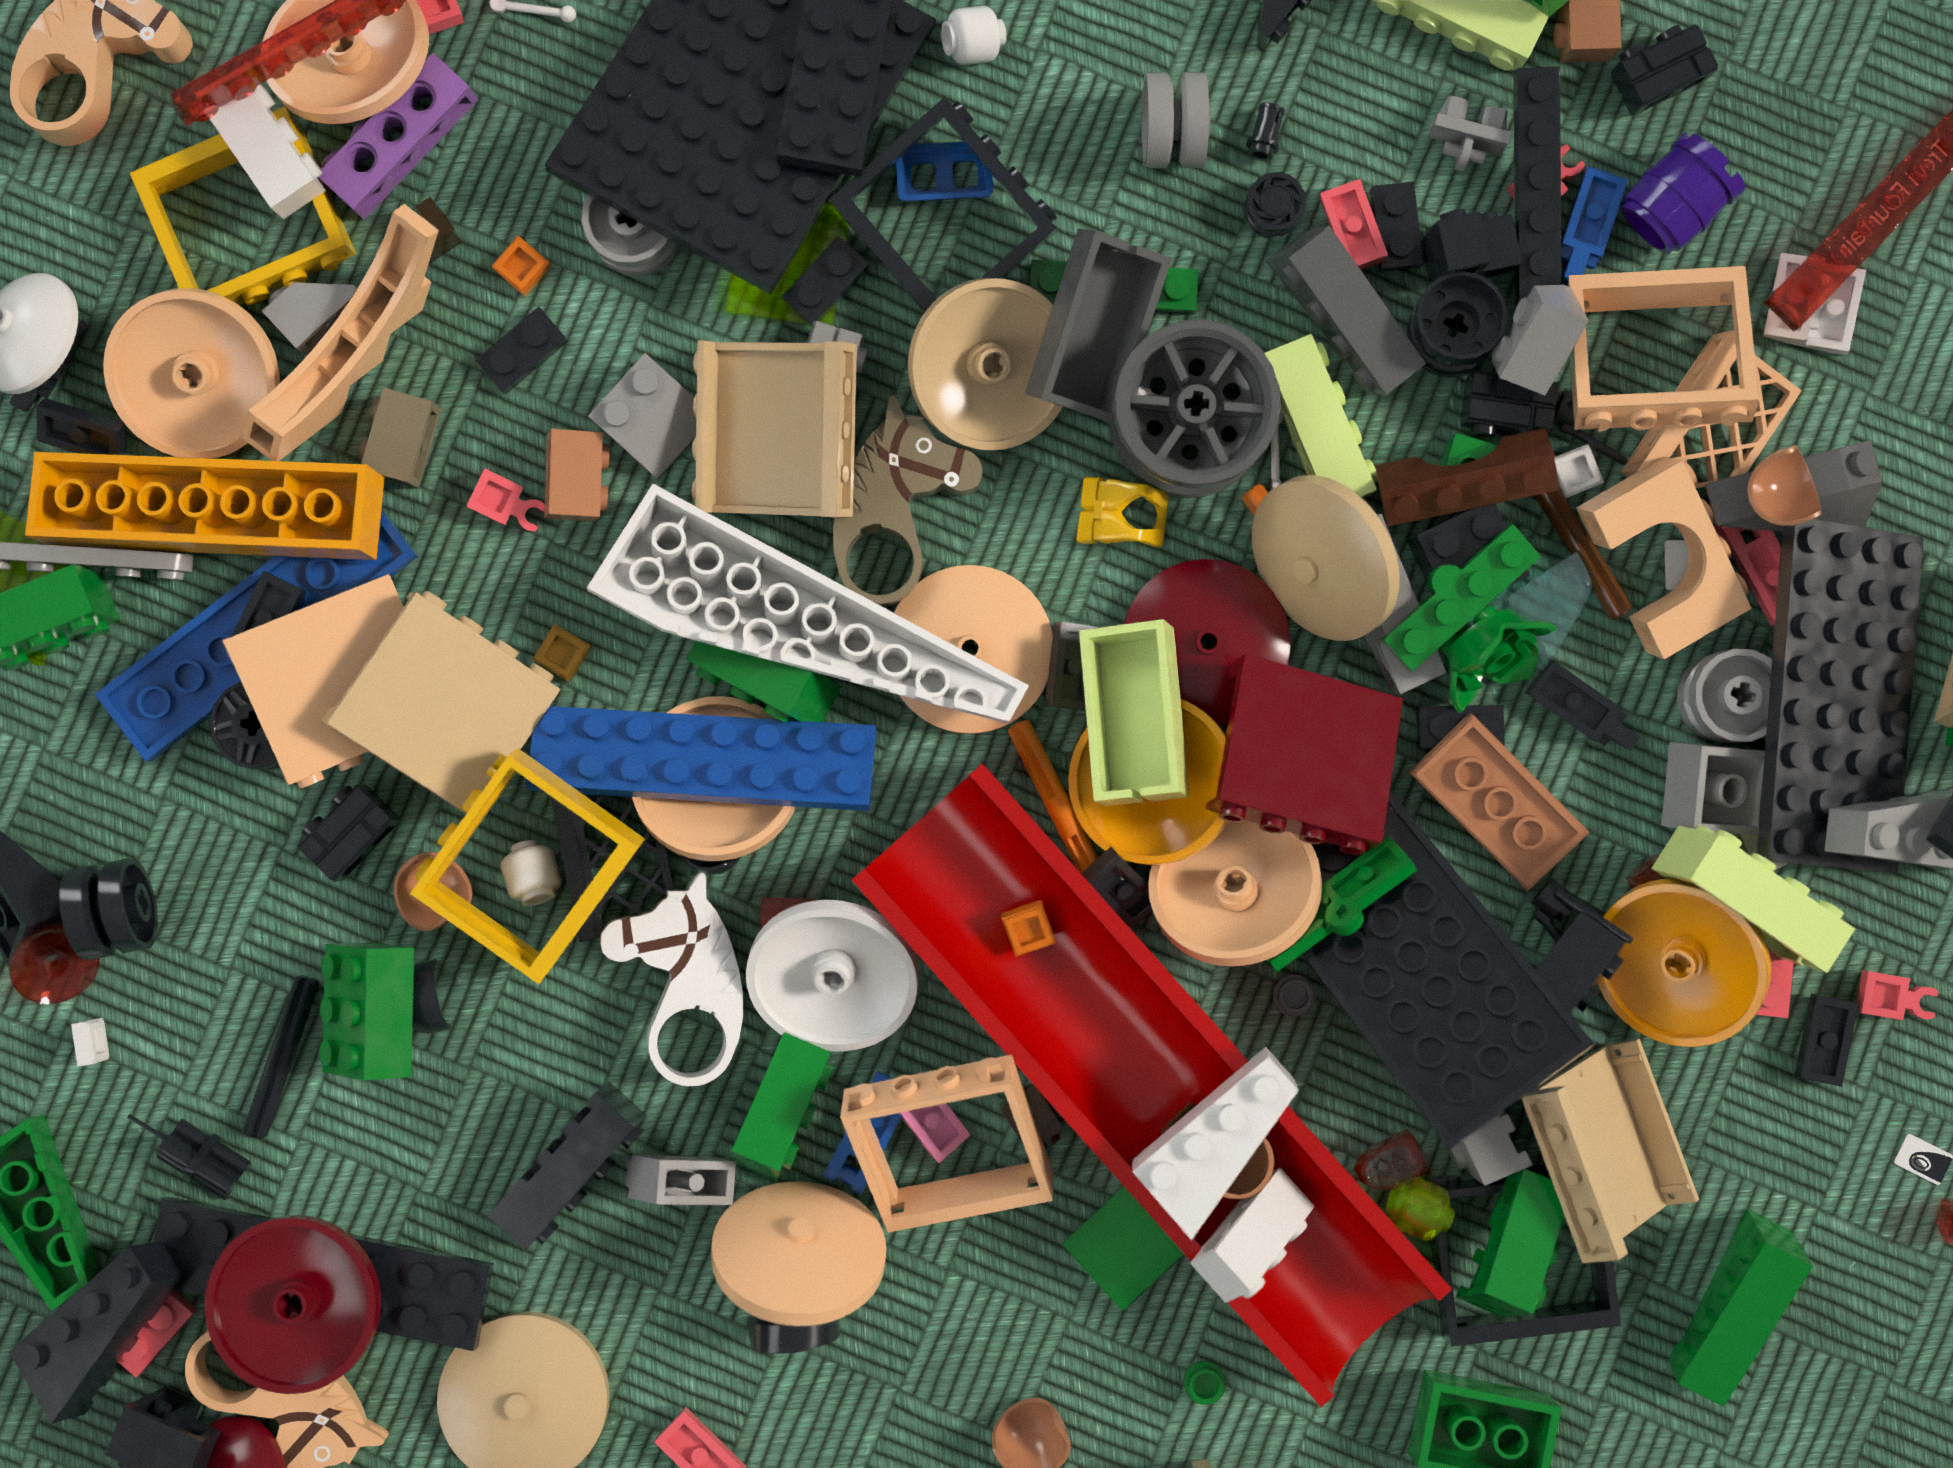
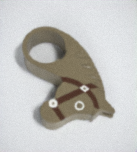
M893 395L888 399L885 422L870 435L854 460L853 517H835L833 526L834 555L844 586L882 607H889L900 603L902 599L914 590L922 576L923 560L909 507L910 502L916 498L933 496L941 489H946L957 496H967L978 490L982 480V465L974 453L937 440L932 435L930 429L924 425V417L904 415L897 399ZM878 529L901 538L908 545L914 557L913 570L908 581L897 591L886 595H873L862 591L852 582L848 573V558L854 545L863 538V533L866 532V535L879 532Z

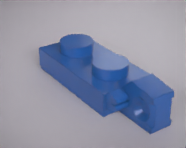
M1590 166L1584 170L1561 238V259L1566 261L1561 273L1562 285L1568 286L1569 275H1583L1585 268L1594 270L1597 261L1603 257L1628 179Z

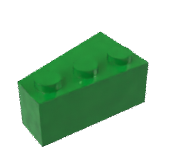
M785 1032L783 1033L732 1148L730 1160L736 1161V1166L775 1183L782 1167L791 1169L800 1145L793 1143L800 1127L808 1129L817 1108L816 1105L810 1103L816 1088L825 1090L834 1069L833 1066L827 1064L830 1051Z
M1524 1168L1508 1175L1488 1221L1493 1227L1485 1251L1477 1248L1472 1258L1473 1262L1479 1264L1469 1288L1461 1285L1456 1295V1298L1502 1318L1534 1314V1311L1540 1308L1546 1295V1285L1543 1282L1547 1269L1554 1265L1559 1254V1244L1556 1243L1560 1228L1567 1223L1552 1180Z

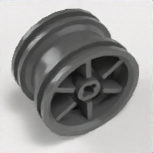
M1185 320L1164 326L1143 339L1129 355L1119 374L1113 400L1115 423L1109 422L1110 436L1115 452L1122 464L1141 484L1152 486L1166 492L1168 496L1181 499L1203 498L1221 492L1243 477L1267 449L1276 431L1281 405L1280 387L1273 366L1262 349L1246 334L1226 324L1209 320ZM1200 360L1204 364L1202 375L1193 376L1190 374L1188 366L1191 361ZM1160 378L1165 382L1166 390L1162 394H1155L1151 391L1150 382L1153 379ZM1235 384L1239 387L1240 395L1237 399L1228 400L1225 398L1223 390L1227 385ZM1193 398L1199 400V406L1205 407L1197 417L1190 415L1191 409L1184 408ZM1157 421L1161 424L1163 430L1159 436H1152L1147 432V424L1149 422ZM1225 427L1233 428L1237 433L1236 439L1232 442L1223 441L1220 437L1221 430ZM1194 446L1198 451L1197 458L1194 460L1185 459L1182 456L1183 447Z

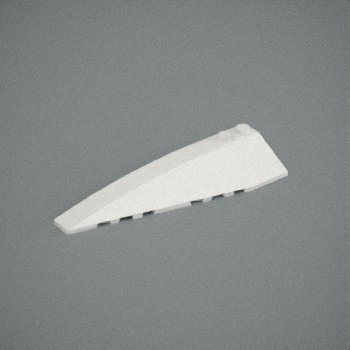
M652 484L587 586V591L666 633L1006 724L1011 720L1029 685L655 484Z

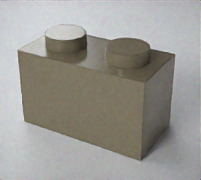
M383 387L381 396L376 397L372 403L370 420L373 421L369 437H365L360 444L358 460L361 464H366L377 471L384 479L419 488L442 408L433 401Z

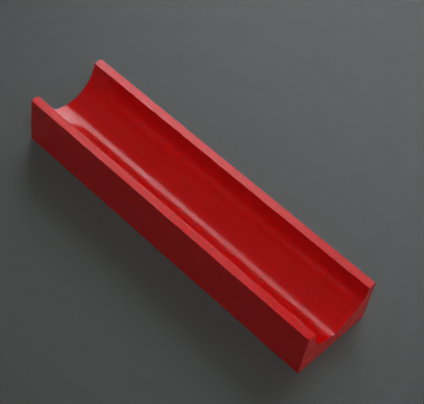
M982 763L915 825L856 875L852 881L1007 1055H1012L1016 1066L1187 1258L1192 1261L1240 1199L1222 1197L1194 1237L1190 1239L1132 1172L1133 1159L1162 1135L1159 1131L1188 1101L1197 1106L1243 1067L1248 1060ZM1042 900L1056 943L1015 957L1001 918V913ZM1287 1106L1265 1136L1273 1150V1171L1280 1167L1315 1207L1304 1220L1308 1224L1306 1229L1297 1238L1285 1245L1284 1250L1287 1252L1285 1257L1262 1276L1265 1283L1261 1289L1248 1299H1245L1242 1295L1229 1301L1228 1304L1322 1408L1334 1397V1384L1342 1368L1369 1336L1407 1307L1426 1299H1437L1440 1301L1452 1288L1293 1110Z

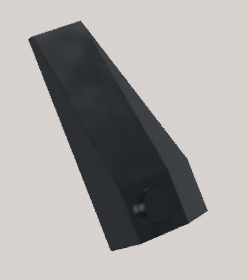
M0 831V953L10 970L19 968L64 934L65 930L60 912V884L57 879Z

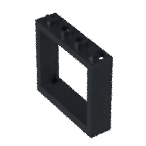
M943 97L862 170L861 177L855 176L829 200L837 212L924 313L937 298L852 200L943 119L946 120L1037 227L1035 231L982 278L1004 279L1053 236L1057 229L1052 223L1057 217L1042 199L1036 203L1025 191L1029 184L1014 166L1009 170L1004 167L997 158L1001 154L997 145L987 134L979 137L969 126L974 121L969 112L960 102L956 101L952 105L946 97Z
M1531 1165L1525 1168L1551 1180L1549 1171L1545 1170L1544 1165ZM1458 1175L1439 1176L1435 1178V1184H1430L1431 1187L1429 1189L1435 1185L1440 1190L1433 1191L1430 1194L1424 1192V1195H1426L1424 1197L1433 1268L1452 1288L1447 1295L1438 1301L1442 1337L1451 1347L1621 1326L1613 1261L1590 1263L1595 1301L1540 1307L1534 1311V1314L1502 1318L1490 1313L1456 1318L1442 1200L1501 1193L1508 1176L1486 1186L1476 1179L1460 1180Z

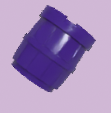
M1683 132L1671 144L1670 152L1643 173V177L1624 198L1621 212L1628 224L1649 245L1664 254H1670L1672 251H1679L1700 232H1704L1724 206L1732 204L1745 191L1746 186L1739 172L1731 178L1725 169V166L1730 161L1717 148L1699 135L1693 133L1688 138L1687 132Z

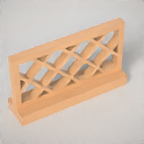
M1734 331L1713 334L1674 392L1740 389V385L1732 386L1730 367L1737 358ZM1755 355L1759 402L1754 415L1757 436L1752 443L1741 445L1738 423L1728 426L1731 447L1715 450L1713 449L1710 425L1713 424H1699L1691 428H1681L1677 425L1654 426L1647 431L1620 473L1628 478L1663 457L1670 458L1674 451L1676 457L1673 458L1683 460L1686 463L1689 459L1705 457L1708 481L1696 483L1694 485L1695 488L1705 487L1707 483L1721 480L1717 476L1715 454L1732 451L1734 470L1729 477L1747 473L1802 390ZM1759 374L1766 380L1760 381ZM1720 382H1722V388L1716 389ZM1773 384L1784 393L1775 408L1764 410L1761 385ZM1771 414L1766 421L1765 415ZM1700 427L1704 452L1686 455L1683 437L1689 429ZM1742 449H1747V451L1743 455Z

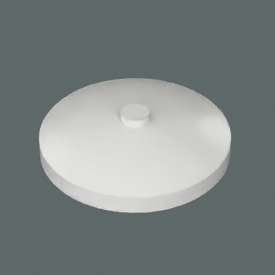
M838 900L809 901L790 907L777 914L763 926L756 936L746 967L748 993L755 1009L763 1020L781 1035L785 1032L827 1051L862 1049L892 1035L901 1027L912 1011L917 995L919 978L918 964L913 949L884 916L867 907Z

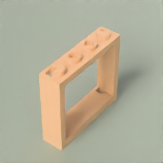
M1745 266L1569 275L1568 287H1571L1584 313L1732 305L1740 389L1591 396L1585 327L1569 354L1574 430L1598 429V432L1609 428L1623 427L1646 430L1654 426L1670 425L1691 428L1699 424L1722 423L1726 426H1732L1733 423L1753 422L1759 402Z
M1012 1055L985 1058L978 1062L953 1067L945 1066L934 1071L915 1075H902L895 1079L871 1084H859L855 1087L844 1089L840 1118L888 1233L1053 1201V1169ZM1005 1092L1030 1163L903 1188L897 1187L870 1121L871 1118ZM1036 1182H1037L1038 1185H1039V1186L1030 1187V1184H1031V1183H1036ZM904 1208V1212L898 1213V1209Z

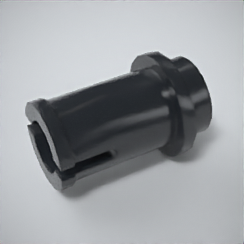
M1270 102L1259 104L1253 135L1246 142V146L1249 148L1248 154L1252 158L1268 161L1273 158V154L1278 153L1280 146L1276 141L1282 118L1285 114L1283 107L1279 108L1278 104Z

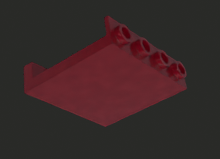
M1245 653L1231 664L1227 681L1235 683L1220 776L1216 797L1206 803L1205 809L1219 813V818L1225 821L1239 823L1246 820L1260 824L1259 828L1266 832L1284 833L1287 831L1300 835L1299 839L1306 843L1323 844L1327 842L1339 845L1340 851L1352 855H1362L1366 851L1382 844L1403 698Z

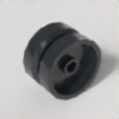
M125 858L106 862L102 869L97 865L70 869L62 877L60 912L68 941L77 956L87 961L113 956L117 949L122 953H128L152 947L156 941L158 930V910L149 876L139 861L135 858Z

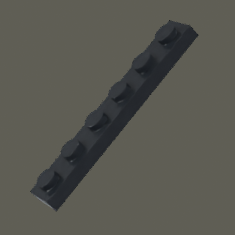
M1560 66L1517 68L1513 70L1515 230L1523 263L1515 270L1516 307L1522 298L1529 296L1534 286L1562 285Z

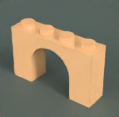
M1669 457L1657 460L1576 507L1593 544L1607 549H1613L1647 528L1660 523L1669 522L1682 534L1687 546L1688 561L1681 581L1670 593L1629 616L1646 653L1661 659L1668 658L1752 609L1746 597V594L1749 592L1747 584L1741 575L1734 571L1729 561V558L1732 556L1731 550L1726 541L1717 535L1712 521H1714L1712 509L1705 500L1700 499L1694 486L1697 483V478L1693 469L1683 460Z

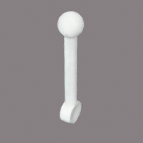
M490 0L492 10L498 14H502L506 10L560 17L567 23L574 21L576 18L575 9L569 5L559 9L506 0Z
M1281 412L1276 431L1271 439L1270 491L1281 484L1279 471V424L1282 421Z

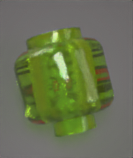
M1409 1177L1404 1182L1398 1181L1392 1188L1386 1204V1213L1391 1215V1221L1400 1231L1426 1241L1435 1238L1440 1231L1446 1233L1455 1215L1454 1208L1450 1207V1196L1447 1190L1419 1177Z

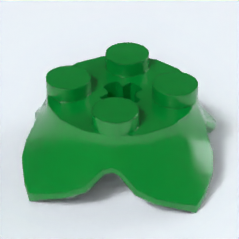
M1489 606L1481 610L1474 617V625L1463 634L1451 637L1441 647L1442 652L1446 655V663L1449 667L1450 699L1458 713L1463 712L1466 706L1476 697L1479 689H1483L1481 678L1485 677L1498 684H1509L1533 678L1539 658L1536 636H1545L1557 630L1556 625L1529 619L1518 614L1514 609L1497 611L1494 606Z

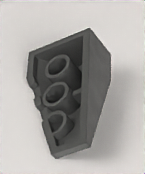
M1871 440L1803 457L1813 479L1821 505V515L1814 519L1865 527L1882 484V477ZM1753 471L1705 484L1716 526L1751 531L1770 530L1782 532L1783 526L1762 519L1749 502L1748 482Z

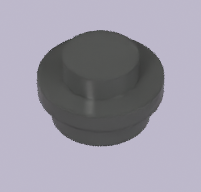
M1288 974L1276 982L1272 998L1280 1012L1287 1016L1297 1017L1304 1015L1312 1008L1315 1001V990L1307 978L1298 974Z

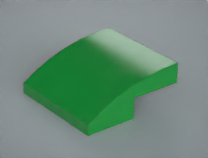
M1124 1186L1062 1243L1082 1268L1122 1311H1125L1185 1255Z

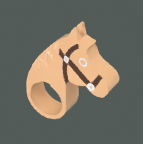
M54 0L33 23L18 48L11 71L10 99L12 106L26 124L50 143L60 146H74L87 142L102 130L109 117L113 61L115 56L120 53L141 55L151 51L163 62L170 64L180 63L187 58L193 47L191 34L173 12L161 6L155 0ZM61 71H64V74H77L78 72L83 76L86 81V96L83 104L75 114L59 122L38 120L35 110L36 99L41 88L49 80L59 76Z
M208 1329L193 1344L187 1355L185 1363L186 1381L192 1394L203 1405L221 1412L272 1418L279 1423L276 1440L284 1456L286 1468H324L342 1462L350 1464L360 1447L382 1445L385 1442V1438L389 1435L385 1428L366 1418L364 1408L356 1392L344 1375L323 1388L301 1394L273 1393L258 1387L244 1391H234L216 1383L207 1370L205 1354L208 1343L211 1340Z

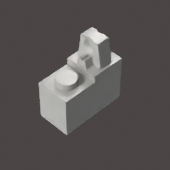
M632 1155L631 1160L627 1163L628 1176L626 1178V1187L629 1188L628 1198L656 1205H733L736 1161L715 1157Z

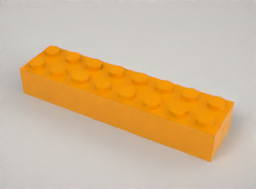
M34 452L25 536L45 545L377 560L384 477L366 464Z

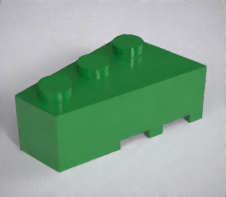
M696 640L685 659L699 667L695 675L716 686L719 685L721 679L732 684L733 686L729 693L751 705L754 699L758 698L767 703L764 709L765 713L784 723H787L790 716L801 722H823L842 688L841 685L824 675Z

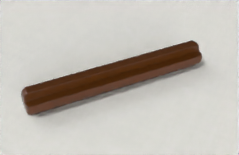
M1560 487L1558 491L1535 495L1608 617L1613 620L1628 613L1632 609V605L1598 549L1593 544Z

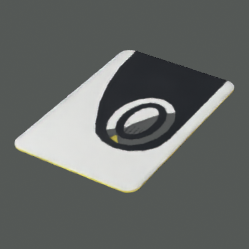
M1908 1134L1894 1163L1936 1185H1940L1950 1166L1953 1155Z

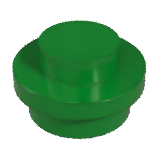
M1199 1361L1187 1369L1183 1385L1187 1396L1193 1402L1200 1405H1210L1217 1402L1223 1396L1226 1389V1378L1221 1368L1215 1363Z

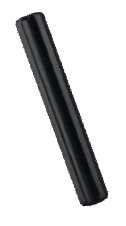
M300 975L294 979L243 1127V1133L250 1137L262 1139L268 1135L319 987V981L312 977Z

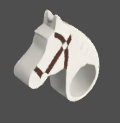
M699 872L687 890H666V897L661 899L652 910L638 915L615 918L609 921L600 933L601 949L609 959L624 962L635 957H641L645 963L669 971V979L648 1027L647 1048L650 1058L659 1073L669 1081L683 1086L703 1085L723 1073L729 1065L739 1041L743 1020V991L734 950L722 920L714 907L706 899V876L704 873ZM698 1005L700 1010L712 1013L719 1021L723 1033L722 1048L718 1057L707 1068L692 1073L679 1072L667 1066L660 1058L657 1049L658 1034L662 1025L670 1016L685 1009H695V1006Z

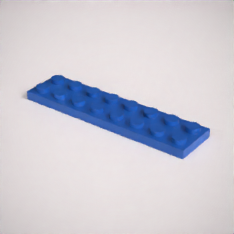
M381 509L377 560L274 556L94 695L145 761L152 762L208 719L212 714L214 704L223 691L241 681L222 641L232 636L263 571L269 572L306 590V594L298 608L300 610L389 574L390 577H393L419 556L384 510Z
M549 706L533 730L529 756L582 794L870 811L877 730L876 725L801 722L788 720L787 723H784L777 719ZM526 779L525 785L528 791L545 792Z

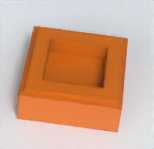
M517 236L493 263L491 268L526 297L552 267V264L520 236Z
M1042 900L1001 913V918L1015 957L1056 943Z

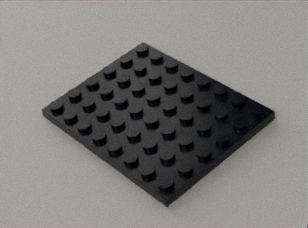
M651 0L545 162L546 172L771 295L845 175L776 162L805 0ZM892 0L869 134L935 28L936 18L903 0Z

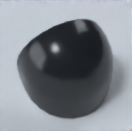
M436 959L414 964L412 1030L415 1032L429 1034L452 1029L451 1024H448L443 1016L437 997L434 975Z

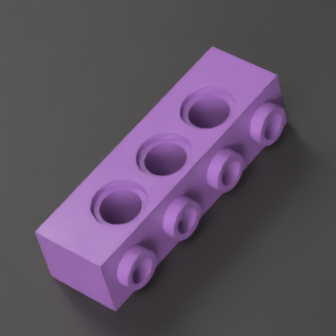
M432 53L425 60L415 82L397 101L373 115L369 120L365 119L359 122L350 134L351 139L340 150H334L327 155L321 165L323 174L319 178L365 220L479 99L458 75ZM433 97L432 104L428 109L416 111V104L421 98ZM403 127V134L398 140L393 142L387 141V136L391 129ZM374 157V164L371 169L366 172L358 171L359 164L364 158Z

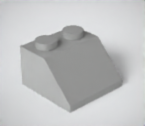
M1566 285L1534 286L1529 296L1520 300L1514 311L1513 324L1506 336L1502 335L1492 351V362L1499 378L1546 395L1589 322L1571 287Z
M646 353L643 354L588 415L590 419L658 480L696 437V417L693 412L694 397Z
M1670 742L1661 826L1676 829L1678 826L1696 829L1698 825H1701L1715 833L1721 829L1730 834L1758 835L1765 750Z

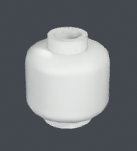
M987 6L958 8L952 11L948 21H944L942 24V45L946 55L952 56L954 61L960 65L990 62L997 57L1000 45H1004L1006 42L1005 24L1002 19H997L994 11Z
M526 840L511 847L512 852L504 857L501 862V870L510 898L522 901L523 906H535L555 897L554 892L562 884L554 851L550 847L536 845L534 840Z

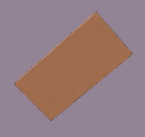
M1471 713L1463 718L1409 771L1527 891L1534 887L1590 833Z

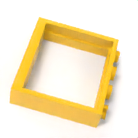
M286 106L272 111L277 120L284 117L296 132L299 139L294 142V145L300 154L303 155L305 152H308L317 163L298 118ZM220 134L130 172L179 288L199 289L159 196L239 162ZM317 177L326 191L312 200L327 233V239L206 291L219 294L237 305L243 303L248 305L256 304L266 300L270 296L269 292L283 286L289 287L293 282L305 283L308 280V275L322 269L324 271L338 269L337 264L357 255L327 185Z
M517 748L507 757L501 753L494 764L489 767L486 775L491 777V780L483 791L476 788L467 798L461 808L467 814L459 825L452 822L440 836L437 844L442 846V849L434 860L428 856L419 866L418 871L414 875L418 883L410 894L534 982L540 984L645 838ZM517 772L618 843L616 849L541 952L535 950L439 882Z

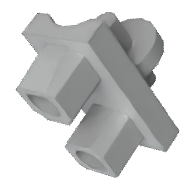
M1450 95L1445 100L1440 112L1437 113L1429 125L1427 137L1445 142L1442 154L1456 157L1454 170L1463 172L1468 161L1483 164L1486 153L1499 156L1503 147L1509 144L1512 133L1506 131L1508 111L1494 106H1486L1482 111L1479 123L1465 120L1469 101Z

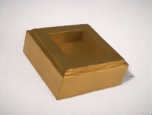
M554 624L532 660L571 682L592 646Z

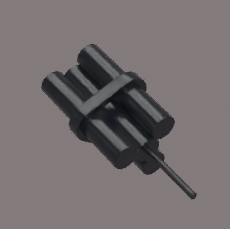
M131 1114L127 1117L163 1140L157 1149L159 1153L156 1158L182 1173L183 1180L191 1184L195 1181L223 1200L229 1197L235 1185L251 1164L250 1160L221 1143L220 1136L215 1133L210 1136L184 1119H181L173 1132L166 1137Z

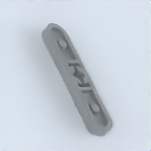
M0 542V569H10L11 562L27 563L26 570L54 572V564H75L78 566L114 568L113 576L140 578L141 570L157 571L158 579L183 580L184 572H193V555Z

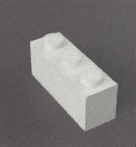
M241 73L199 101V104L270 208L283 219L326 191L317 178L323 172L308 152H305L303 155L300 154L294 145V142L299 137L284 117L279 120L276 119L270 110V107L275 105V102L260 82L252 85Z
M1279 1167L1272 1172L1269 1182L1261 1191L1253 1196L1239 1200L1190 1264L1225 1303L1242 1295L1245 1299H1248L1264 1285L1265 1280L1262 1277L1264 1273L1275 1267L1285 1257L1287 1253L1284 1250L1285 1245L1297 1238L1306 1229L1308 1224L1304 1220L1315 1206Z

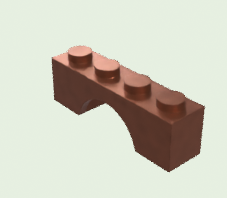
M1545 428L1502 437L1499 445L1491 453L1476 461L1452 466L1434 465L1415 456L1375 465L1388 527L1559 490L1555 456Z

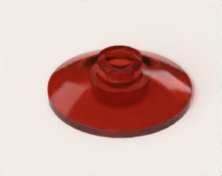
M52 926L31 934L17 946L10 959L9 975L14 988L24 998L41 1004H55L76 997L92 983L99 969L100 958L84 961L77 956L71 947L64 927ZM58 955L54 961L45 962L48 957Z

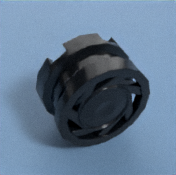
M1282 172L1267 173L1254 182L1247 194L1243 208L1244 218L1246 217L1250 228L1255 233L1266 238L1282 237L1295 228L1306 206L1305 192L1300 182L1291 175Z

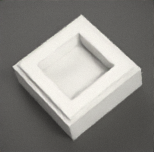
M1589 444L1555 457L1558 485L1566 498L1604 483Z
M103 1018L71 1024L77 1067L109 1059Z

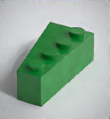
M45 1115L27 1118L0 1137V1237L47 1306L53 1311L62 1306L101 1270Z
M1748 1208L1746 1209L1682 1340L1674 1346L1671 1352L1670 1366L1679 1385L1722 1407L1726 1405L1813 1268L1811 1261L1793 1231Z

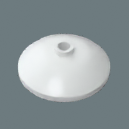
M45 273L29 274L10 282L0 290V391L3 393L20 394L40 386L57 371L71 349L78 325L77 302L71 289L63 281Z

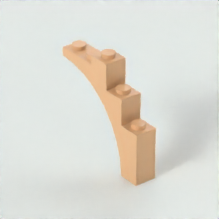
M405 204L393 211L385 237L369 270L338 319L295 370L274 390L248 410L242 438L271 461H280L343 413L350 385L383 361L391 333L423 310L431 285V281L425 277L437 238L438 229Z

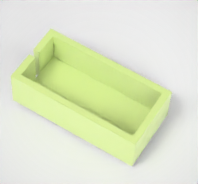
M1164 619L1079 630L1094 802L1104 806L1140 803L1143 802V797L1150 801L1190 797L1174 628Z
M1698 825L1696 829L1683 826L1677 827L1652 866V870L1665 879H1681L1699 886L1760 928L1768 949L1783 960L1828 973L1855 928L1841 919L1844 913L1839 908L1824 900H1819L1817 903L1807 896L1810 892L1807 886L1791 877L1786 876L1783 879L1774 873L1776 868L1774 863L1756 853H1752L1750 856L1740 849L1742 842L1730 833L1721 829L1715 833L1701 825Z

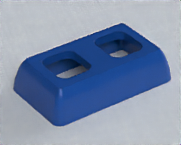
M964 141L915 144L896 161L898 198L903 202L987 198L993 193L992 174ZM974 162L978 170V184L971 188L955 187L952 169L954 164ZM932 164L936 168V187L932 190L913 189L911 181L912 167L914 165Z

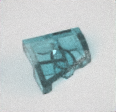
M1577 552L1558 561L1534 577L1533 580L1502 599L1508 609H1514L1524 617L1556 625L1557 630L1545 636H1536V644L1539 649L1538 662L1542 668L1549 659H1554L1593 591L1588 571Z

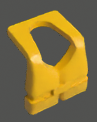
M1086 476L1083 479L1080 504L1084 510L1079 514L1076 540L1081 544H1097L1098 541L1104 544L1140 542L1152 547H1162L1169 497L1166 492L1146 484L1130 483L1109 478L1105 481L1104 478ZM1144 497L1156 508L1157 520L1155 526L1152 529L1134 528L1122 515L1124 508L1137 498Z

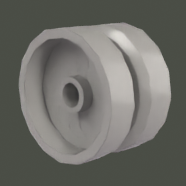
M1145 72L1141 124L1144 168H1166L1172 157L1173 141H1176L1177 160L1182 168H1204L1210 135V101L1207 74L1205 72H1183L1178 81L1176 99L1173 97L1172 79L1167 72Z
M587 195L582 209L581 222L588 242L609 268L623 275L642 277L660 271L673 260L680 247L679 244L639 222L634 227L629 228L628 225L635 221L634 219Z
M1729 649L1698 658L1684 671L1677 687V707L1683 722L1695 735L1712 743L1751 742L1766 736L1772 659L1753 649Z

